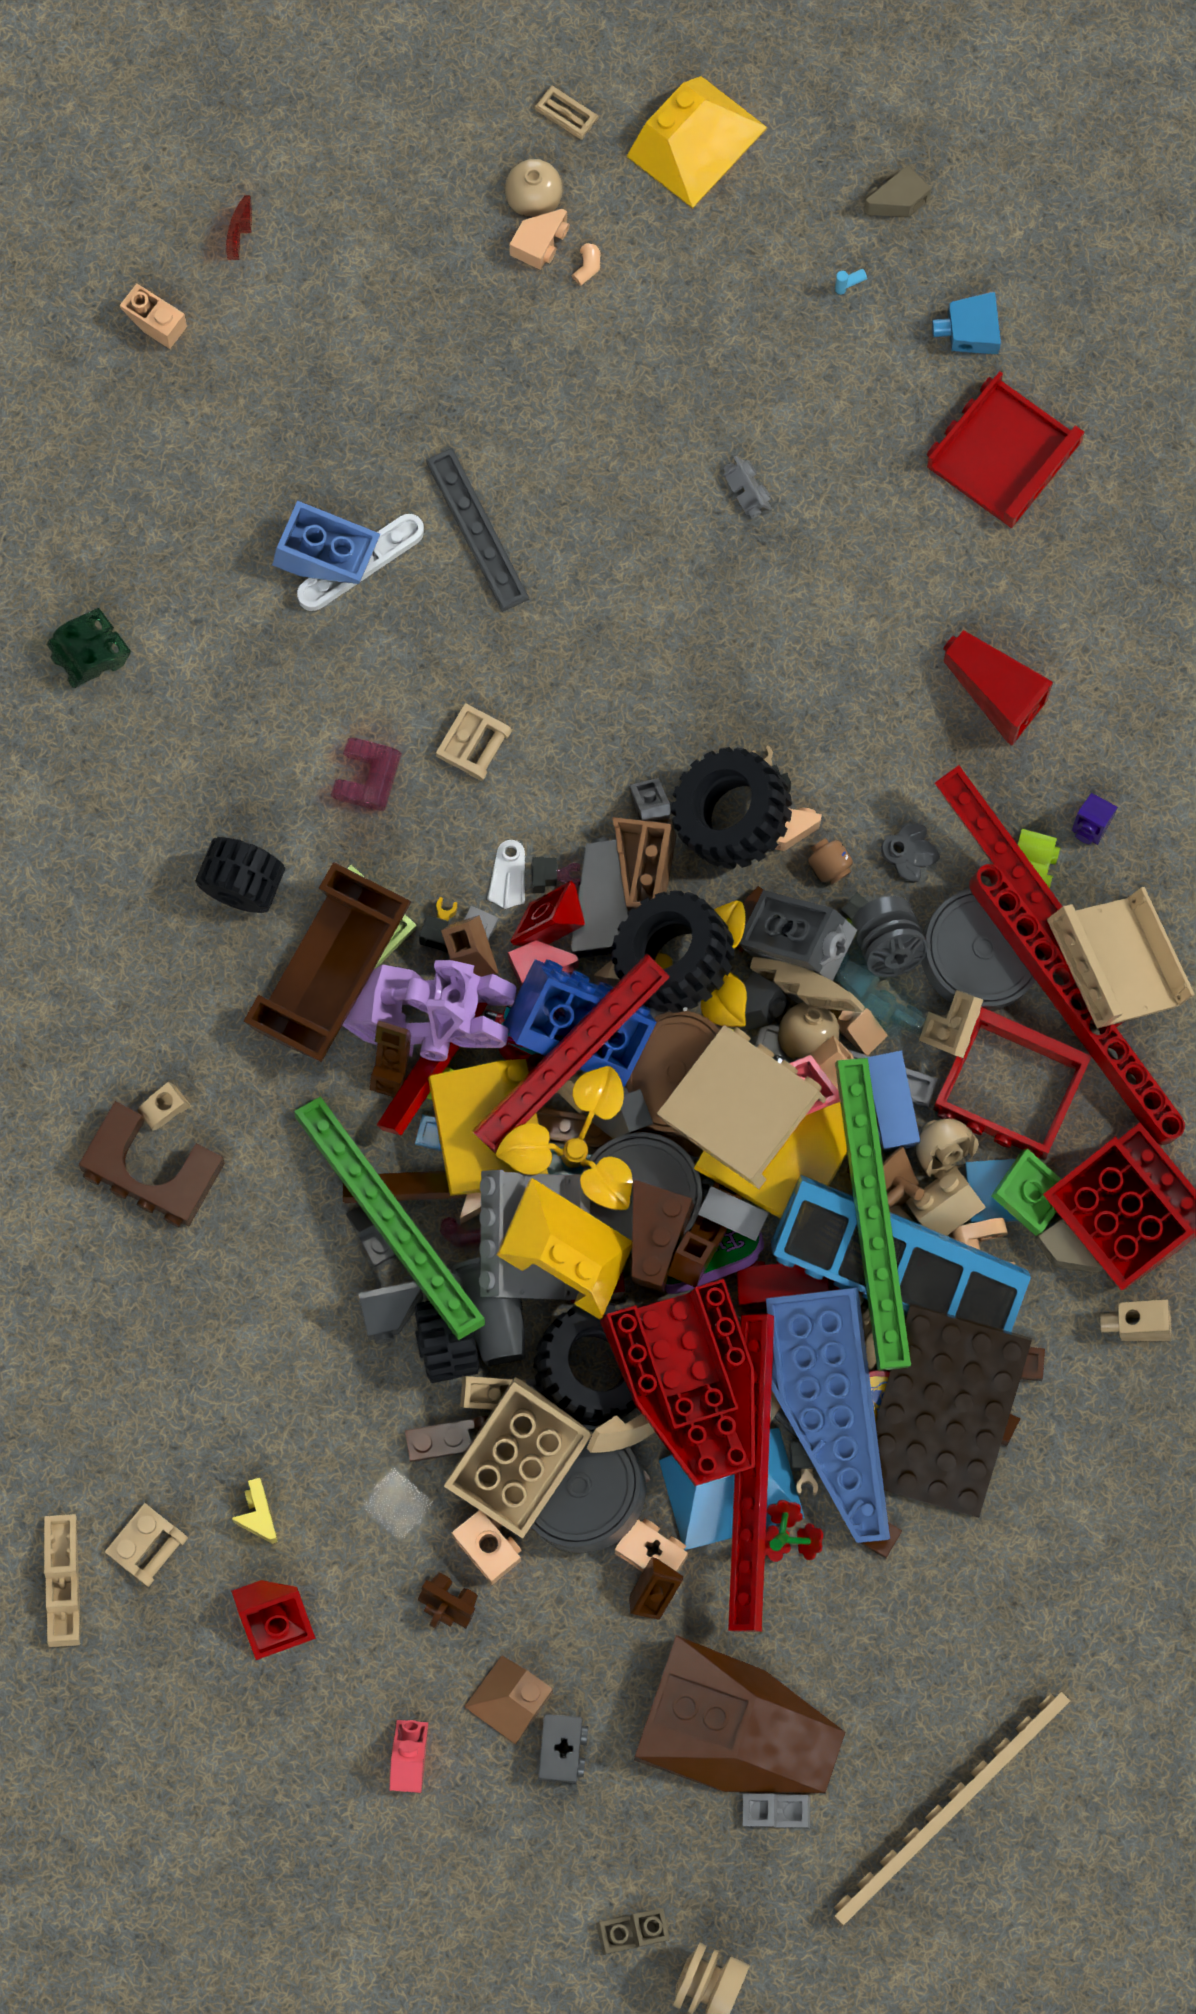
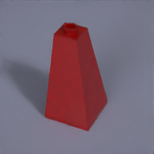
M963 630L958 637L953 635L944 646V663L1006 742L1012 746L1048 701L1053 682Z

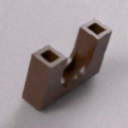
M115 1101L79 1163L81 1171L84 1172L83 1177L96 1185H99L101 1181L111 1186L110 1192L120 1198L126 1199L129 1195L138 1200L137 1206L149 1213L157 1210L165 1214L163 1219L176 1227H180L181 1224L189 1227L225 1164L223 1157L196 1143L179 1173L169 1182L151 1186L136 1181L127 1172L125 1162L127 1152L142 1127L144 1119L141 1114Z

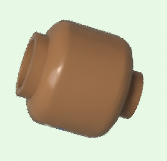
M825 838L811 847L814 853L808 858V863L821 882H830L833 885L851 873L849 868L852 866L853 860L839 840L828 842Z

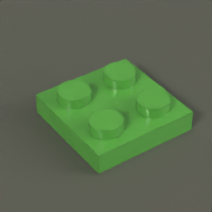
M1025 1149L1020 1152L991 1197L1037 1236L1044 1231L1056 1213V1210L1043 1194L1058 1183L1061 1178L1029 1149Z

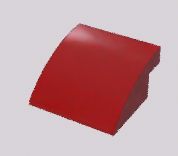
M1140 1122L1121 1138L1117 1139L1115 1136L1043 1194L1121 1291L1140 1280L1196 1238V1189Z

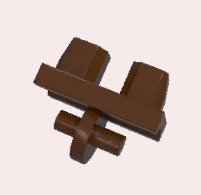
M438 1573L431 1581H425L418 1601L426 1605L424 1612L433 1617L430 1623L431 1627L436 1628L440 1622L451 1627L455 1622L466 1629L476 1609L474 1606L478 1595L469 1589L463 1588L457 1598L448 1592L452 1585L451 1579L442 1573Z

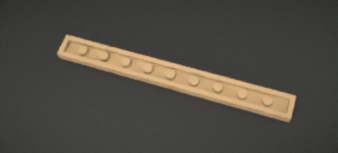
M1062 1692L1056 1698L1052 1694L1047 1696L1037 1706L1041 1712L1034 1719L1028 1715L1015 1728L1019 1734L1011 1742L1005 1738L993 1750L997 1756L989 1764L983 1760L970 1773L974 1777L973 1780L966 1786L960 1782L948 1794L951 1801L944 1808L938 1804L925 1817L929 1823L921 1831L915 1827L902 1840L906 1846L898 1854L892 1849L879 1862L883 1868L875 1876L869 1872L857 1884L861 1890L853 1898L847 1894L834 1907L838 1913L833 1919L843 1927L1070 1700Z

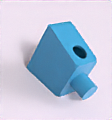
M995 292L953 301L948 306V319L932 320L933 337L950 336L951 351L999 354L1001 339Z

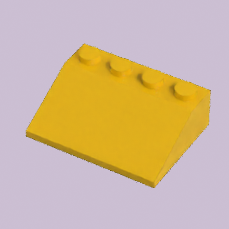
M526 1059L496 1061L428 1077L450 1196L481 1193V1171L504 1170V1172L519 1173L505 1162L497 1159L496 1154L472 1130L529 1074ZM537 1113L527 1123L538 1124ZM546 1169L540 1174H548V1170Z

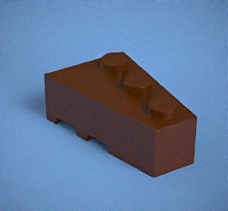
M633 1179L632 1279L635 1284L664 1293L673 1257L683 1239L694 1207L693 1199Z

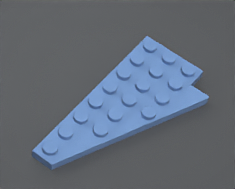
M858 1287L766 1298L767 1314L774 1316L771 1390L856 1543L890 1539Z

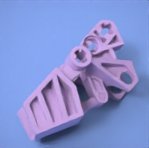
M435 960L434 980L427 981L413 970L381 965L371 973L342 1026L363 1041L377 1045L375 1036L378 1021L408 1029L411 1033L409 1056L412 1057L414 1044H422L420 1055L423 1058L431 1061H445L448 1057L450 1042L467 1048H502L506 1045L509 1033L508 1028L485 1016L474 1018L478 1003H487L493 1006L512 1005L517 988L514 984L494 974L483 977L473 974L474 965L454 960ZM402 1005H411L428 1013L430 1022L406 1023V1015L401 1013Z

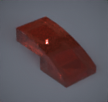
M244 195L232 216L226 240L228 260H239L240 233H252L251 195Z

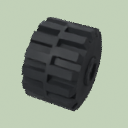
M217 837L213 838L195 883L207 895L223 904L247 912L264 913L270 909L286 868L281 861L260 847L238 839Z
M430 1301L416 1303L414 1312L418 1330L415 1331L420 1358L424 1359L427 1377L430 1382L436 1383L478 1374L479 1360L474 1333L472 1332L458 1340Z

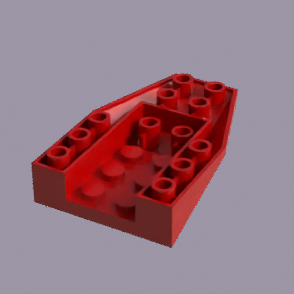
M724 1279L695 1287L689 1293L637 1308L635 1305L608 1313L600 1320L636 1407L694 1486L755 1468L754 1366Z

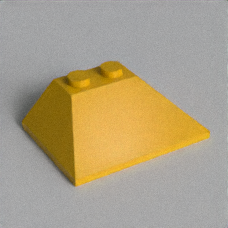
M699 76L683 82L650 117L628 152L627 158L693 209L762 135L767 127L705 78Z
M531 1178L497 1252V1256L521 1271H524L532 1264L539 1266L579 1291L574 1304L600 1320L604 1316L632 1249V1240Z

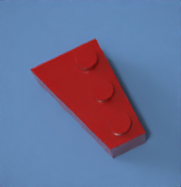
M824 1255L807 1256L832 1267L833 1262L825 1259ZM756 1261L751 1266L737 1271L739 1305L745 1309H767L766 1298L840 1290V1288L833 1284L834 1280L825 1276L821 1280L806 1274L805 1268L796 1264L793 1267H788L776 1261L777 1264L765 1265V1262Z

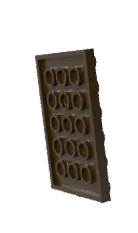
M910 1303L905 1325L911 1366L908 1368L891 1369L875 1422L884 1490L979 1518L1032 1338Z

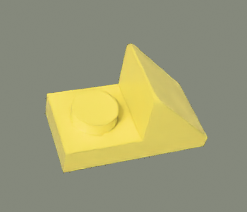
M261 1478L249 1480L250 1490L245 1491V1496L249 1509L255 1508L256 1511L233 1517L232 1520L238 1526L271 1544L276 1543L278 1540Z

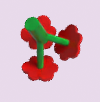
M779 1500L777 1504H770L767 1507V1513L771 1516V1521L777 1524L780 1523L779 1530L774 1525L769 1526L766 1530L765 1556L768 1555L772 1562L780 1561L783 1558V1554L789 1553L791 1550L790 1544H798L799 1553H802L806 1560H813L816 1557V1553L822 1551L823 1531L820 1528H815L812 1523L806 1524L805 1528H800L797 1531V1537H790V1533L786 1530V1527H793L796 1522H800L803 1519V1515L800 1513L801 1506L798 1503Z

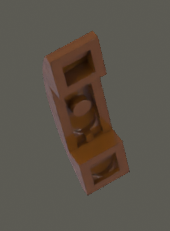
M378 1021L375 1042H377L376 1061L371 1074L369 1090L395 1097L404 1082L410 1052L411 1033L408 1029Z

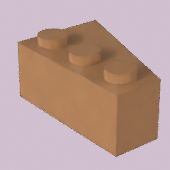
M612 817L628 911L632 908L637 909L641 905L640 902L646 898L651 900L655 898V894L667 893L677 837L672 824Z

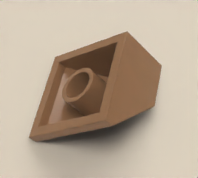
M501 1656L465 1705V1708L516 1745L553 1694V1689L528 1670Z

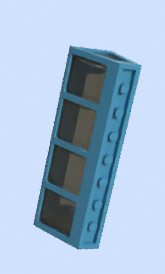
M800 1174L770 1241L773 1255L777 1256L776 1261L788 1267H793L794 1264L805 1268L806 1274L821 1280L823 1276L834 1280L833 1284L840 1289L858 1287V1290L863 1292L862 1297L868 1300L854 1197ZM890 1212L905 1316H907L910 1303L1005 1331H1012L1031 1279L1028 1270Z

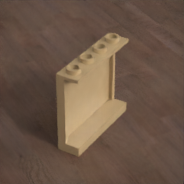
M724 1025L658 1111L657 1115L671 1128L760 1189L766 1181L762 1172L815 1102L819 1100L825 1103L826 1098L820 1092L821 1085L807 1076L803 1080L796 1075L798 1070L790 1063L783 1060L780 1064L773 1059L775 1054L762 1044L755 1047L749 1042L751 1038L737 1027L732 1031Z

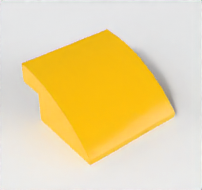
M838 1102L805 1115L762 1172L766 1181L760 1189L753 1186L705 1151L701 1154L694 1169L781 1219L800 1174L829 1186L847 1154L841 1104ZM804 1200L793 1226L802 1231L817 1205Z

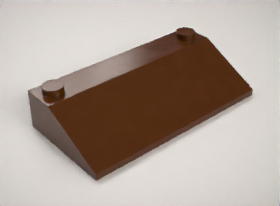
M335 862L332 863L319 886V889L327 897L271 997L268 1000L258 995L244 1019V1022L253 1030L319 1062L323 1061L411 904L410 900Z

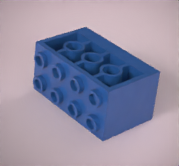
M535 959L503 1025L508 1028L509 1034L516 1044L546 1056L614 988L613 986L604 982L596 985L589 982V977L578 971H573L570 974L562 971L563 967L554 961L546 959L545 963ZM642 1005L580 1070L589 1072L604 1066L612 1067L619 1075L625 1088L657 1023L650 1014L651 1010Z

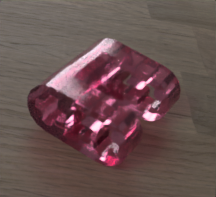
M348 738L343 752L344 756L349 759L369 763L371 766L365 785L337 779L334 782L331 797L362 807L385 811L402 753L385 745L357 738Z

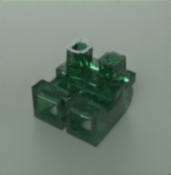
M100 608L64 623L53 633V638L49 639L46 644L52 652L50 658L56 665L62 666L67 672V681L72 688L86 684L88 681L99 677L106 670L116 671L124 666L131 653V650L117 631L112 632L114 627ZM96 621L100 622L102 629H97L95 626ZM113 643L118 647L119 652L115 653L111 648Z

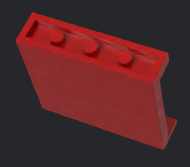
M999 371L993 379L989 377L980 388L981 394L976 400L971 398L962 410L964 415L958 422L953 420L944 433L946 437L942 442L936 441L927 453L929 457L927 468L1007 526L1013 528L1082 443L1085 432L1076 425L1072 430H1069L1002 381L1003 373Z

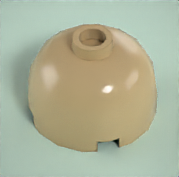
M528 159L519 162L511 169L506 179L505 196L509 206L516 213L522 216L536 217L552 212L558 207L562 198L563 184L558 171L550 163L541 159Z
M802 1002L788 1009L779 1025L778 1042L781 1049L790 1058L795 1060V1057L801 1059L814 1052L832 1036L839 1041L840 1026L834 1013L827 1009L809 1007L805 1002Z
M940 1119L938 1121L932 1120L922 1128V1133L919 1135L920 1143L915 1147L917 1160L922 1169L929 1177L933 1174L937 1178V1174L943 1170L945 1172L954 1167L951 1166L952 1164L966 1157L968 1153L973 1157L979 1143L973 1132L962 1122L955 1119ZM934 1155L937 1156L940 1162L935 1159Z

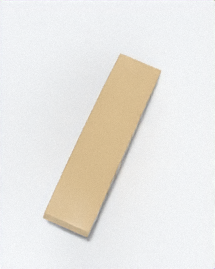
M753 957L750 968L769 981H774L786 994L797 995L809 1007L864 1012L865 1006L852 993L822 975L779 960Z
M76 1514L44 1516V1574L46 1578L48 1647L80 1645Z

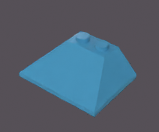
M770 1429L767 1507L770 1504H777L779 1500L795 1502L801 1506L780 1429ZM672 1455L659 1460L681 1542L686 1545L684 1550L732 1538L735 1474L694 1486ZM801 1506V1512H800V1513H802L803 1519H805L804 1513H803V1510H802V1506ZM767 1513L766 1529L771 1525L779 1526L780 1523H773L771 1516Z

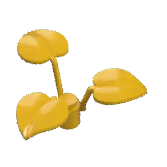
M738 900L714 909L729 927L728 930L731 932L734 940L732 945L734 949L740 943L745 928V909L743 903ZM662 953L657 954L655 962L662 969L673 965L670 956ZM729 972L728 976L725 975L723 977L724 984L719 990L716 988L711 993L712 997L706 1002L701 1000V1011L704 1017L716 1025L744 1027L746 1026V987L738 976Z
M604 1066L586 1072L574 1084L572 1096L575 1105L580 1110L589 1112L578 1138L568 1140L563 1149H561L557 1145L549 1143V1132L544 1126L527 1123L518 1126L507 1134L497 1149L496 1158L521 1174L538 1175L544 1172L551 1164L552 1153L550 1149H552L558 1156H561L563 1163L568 1167L576 1168L581 1165L583 1167H591V1169L584 1171L580 1177L581 1189L591 1201L605 1208L627 1210L630 1205L633 1184L632 1173L628 1165L615 1157H604L597 1165L593 1161L586 1160L588 1147L583 1140L594 1115L603 1120L612 1119L620 1111L624 1100V1090L619 1075L612 1067Z

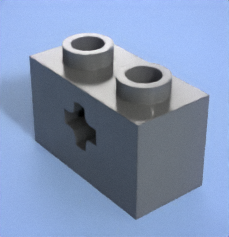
M544 1714L538 1781L577 1785V1777L584 1778L585 1758H579L580 1745H587L588 1726H582V1717ZM561 1741L567 1742L568 1748L573 1749L572 1752H567L566 1758H560L559 1751L554 1750L555 1747L561 1746Z

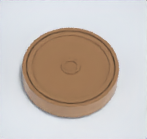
M690 1011L666 1012L654 1018L657 1023L625 1086L629 1093L641 1089L653 1124L648 1127L674 1136L683 1135L667 1125L657 1113L722 1028V1026L714 1024L706 1017Z

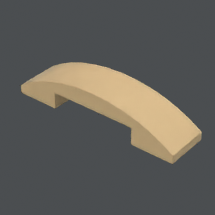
M642 1414L626 1424L618 1416H615L594 1430L587 1449L591 1453L620 1450L641 1442L655 1431Z

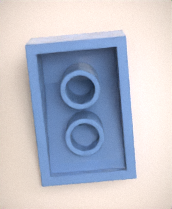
M297 501L276 548L272 565L301 577L360 584L380 533Z

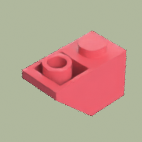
M537 940L508 952V960L520 986H522L535 959L545 963L546 959L554 961L563 967L562 971L570 974L579 968L577 955Z
M397 1720L391 1756L390 1791L422 1792L428 1722Z

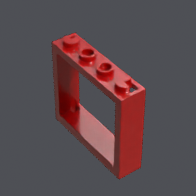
M981 1007L964 1058L956 1057L933 1110L938 1112L937 1116L941 1119H955L966 1124L974 1134L982 1135L984 1132L995 1137L994 1142L1003 1147L1010 1148L1013 1145L1022 1150L1029 1149L1037 1158L1046 1160L1092 1056ZM980 1028L1075 1069V1073L1043 1144L947 1102Z

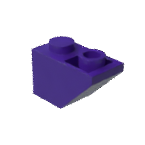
M1091 793L1077 813L1071 831L1076 833L1075 837L1085 844L1093 842L1098 845L1114 818L1118 807Z

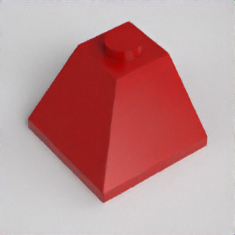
M260 1580L231 1591L256 1660L316 1639L297 1587Z

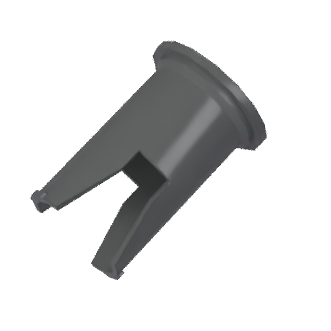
M481 1257L453 1265L450 1268L451 1273L460 1277L462 1289L485 1319V1325L473 1332L483 1362L487 1366H493L525 1359V1328L521 1298L480 1297Z

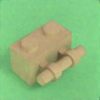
M956 1166L947 1172L943 1170L937 1174V1179L925 1188L920 1187L924 1190L922 1199L916 1200L911 1197L905 1201L922 1226L946 1236L986 1208Z

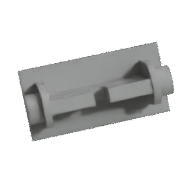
M734 456L737 464L730 463L723 468L725 471L723 476L734 493L744 488L745 491L736 498L745 514L755 518L762 513L760 509L763 507L772 510L768 502L771 496L763 484L758 485L754 476L757 475V471L749 460L744 461L738 456Z

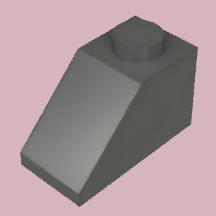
M753 971L744 982L747 992L745 1008L746 1026L737 1028L746 1031L771 1025L776 1017H779L784 1012L785 1007L789 1003L781 987Z

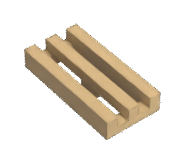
M552 85L535 106L536 111L580 140L585 137V134L589 132L592 125L599 119L597 114ZM553 95L566 105L570 106L571 108H573L574 110L588 118V120L585 122L579 117L575 116L574 114H572L571 111H569L565 107H562L556 102L552 101L550 99L551 96ZM547 104L548 106H550L557 112L561 113L562 115H564L565 117H567L568 119H570L582 128L580 129L576 127L575 125H573L572 123H570L569 121H567L566 119H564L563 117H561L560 115H558L557 113L550 110L544 105Z

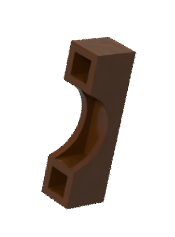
M714 1182L712 1187L719 1189L742 1201L744 1200V1197L724 1187L718 1182ZM699 1215L691 1231L686 1232L678 1246L668 1275L692 1287H697L728 1228Z

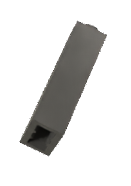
M606 837L592 840L591 843L586 844L578 897L585 925L573 931L571 953L577 955L578 958L611 954L613 950H616L612 944L614 936L619 935L618 926L621 921L625 922L628 918L617 842Z

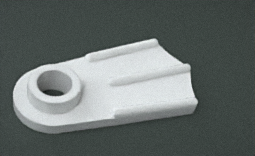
M515 840L504 841L498 847L487 897L488 901L504 909L525 903V851L521 843ZM508 848H514L517 853L515 856L509 857L505 854V851Z

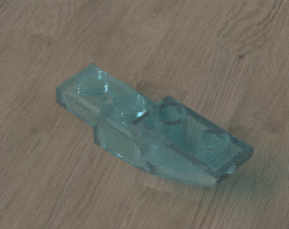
M848 954L845 955L833 981L839 982L845 990L852 993L865 1006L864 1010L868 1008L884 1030L893 1021L918 1036L926 1021L922 1017V1012L911 1005L905 1007L898 1003L896 997L886 990H876L879 977L869 971L867 965L861 964L859 966L850 961Z

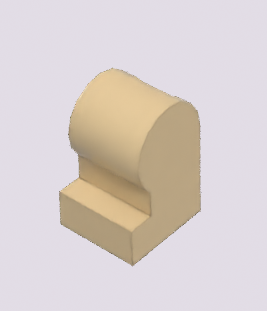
M167 1082L152 1094L137 1111L143 1116V1119L152 1131H155L172 1120L177 1114L190 1108L191 1105L176 1085Z

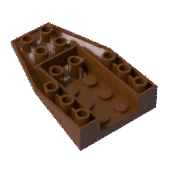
M676 1635L634 1756V1761L722 1792L825 1794L846 1732L767 1671Z

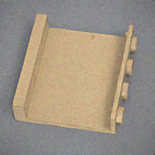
M1141 887L1128 898L1076 911L1073 904L1063 906L1047 919L1097 1029L1176 1008L1195 995L1145 887Z

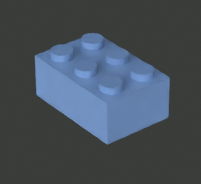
M902 1050L866 1057L869 1063L881 1153L896 1151L901 1146L904 1149L915 1147L920 1143V1137Z

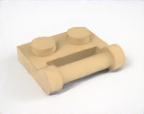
M465 703L438 748L436 757L483 781L487 775V767L504 738L508 739L512 729L503 722ZM488 728L494 734L475 764L469 761V758Z
M144 1503L106 1549L105 1553L145 1586L149 1587L154 1581L153 1576L180 1544L184 1545L188 1537ZM163 1531H165L170 1537L142 1570L136 1564Z

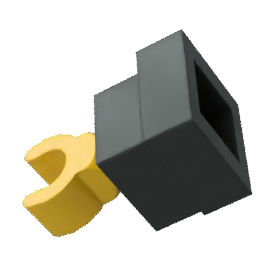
M440 897L436 904L437 917L427 915L419 935V944L448 953L441 930L449 926V920L456 915L458 907L457 902H454L452 909L448 911L441 908L443 898Z

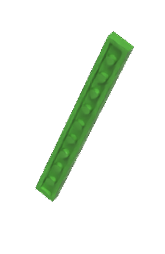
M868 1058L837 1060L835 1068L877 1370L908 1368L911 1366Z
M321 1096L295 1110L294 1113L297 1121L456 1338L460 1340L483 1327L485 1319Z

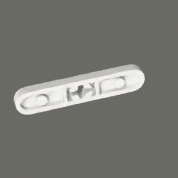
M404 514L377 532L380 533V537L361 581L419 543L424 535V525L418 516ZM308 578L297 590L298 601L304 609L317 611L357 584Z

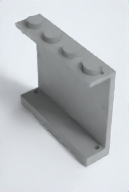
M504 1170L481 1171L480 1297L576 1300L579 1291L539 1266L532 1264L524 1271H521L498 1257L497 1252L531 1178L590 1214V1199L583 1193L580 1186L582 1174L525 1175L515 1172H504Z

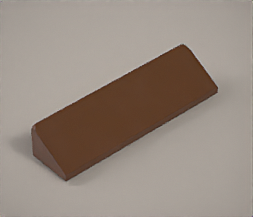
M446 1171L378 1174L397 1201L465 1198L467 1194L450 1196ZM343 1183V1202L357 1203Z

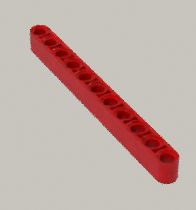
M993 864L981 866L969 881V888L974 897L1138 1121L1158 1144L1167 1145L1172 1143L1184 1132L1185 1122L1182 1116L1114 1024L1099 1028L1100 1035L1091 1032L1089 1023L1095 1024L1063 954L1003 872ZM981 876L989 878L992 886L984 885L981 881ZM999 901L1006 902L1010 911L1003 910L999 906ZM1017 925L1026 928L1028 936L1021 935L1017 930ZM1035 950L1042 951L1046 960L1038 959L1035 955ZM1053 974L1059 975L1063 979L1064 985L1057 984L1053 979ZM1071 999L1078 1000L1082 1010L1075 1009L1071 1004ZM1108 1048L1116 1051L1118 1060L1112 1059L1108 1055ZM1126 1073H1130L1135 1077L1136 1085L1127 1081ZM1144 1098H1148L1153 1102L1154 1110L1146 1107ZM1162 1123H1167L1171 1126L1172 1135L1167 1134L1163 1130Z

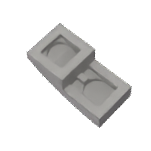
M712 1186L698 1215L754 1241L757 1240L769 1214Z
M743 1794V1827L810 1829L811 1796Z

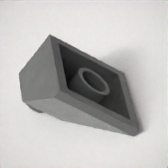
M415 1281L359 1293L368 1341L375 1339L376 1344L387 1343L394 1340L393 1335L400 1334L414 1313L416 1303H420L423 1299L422 1290Z

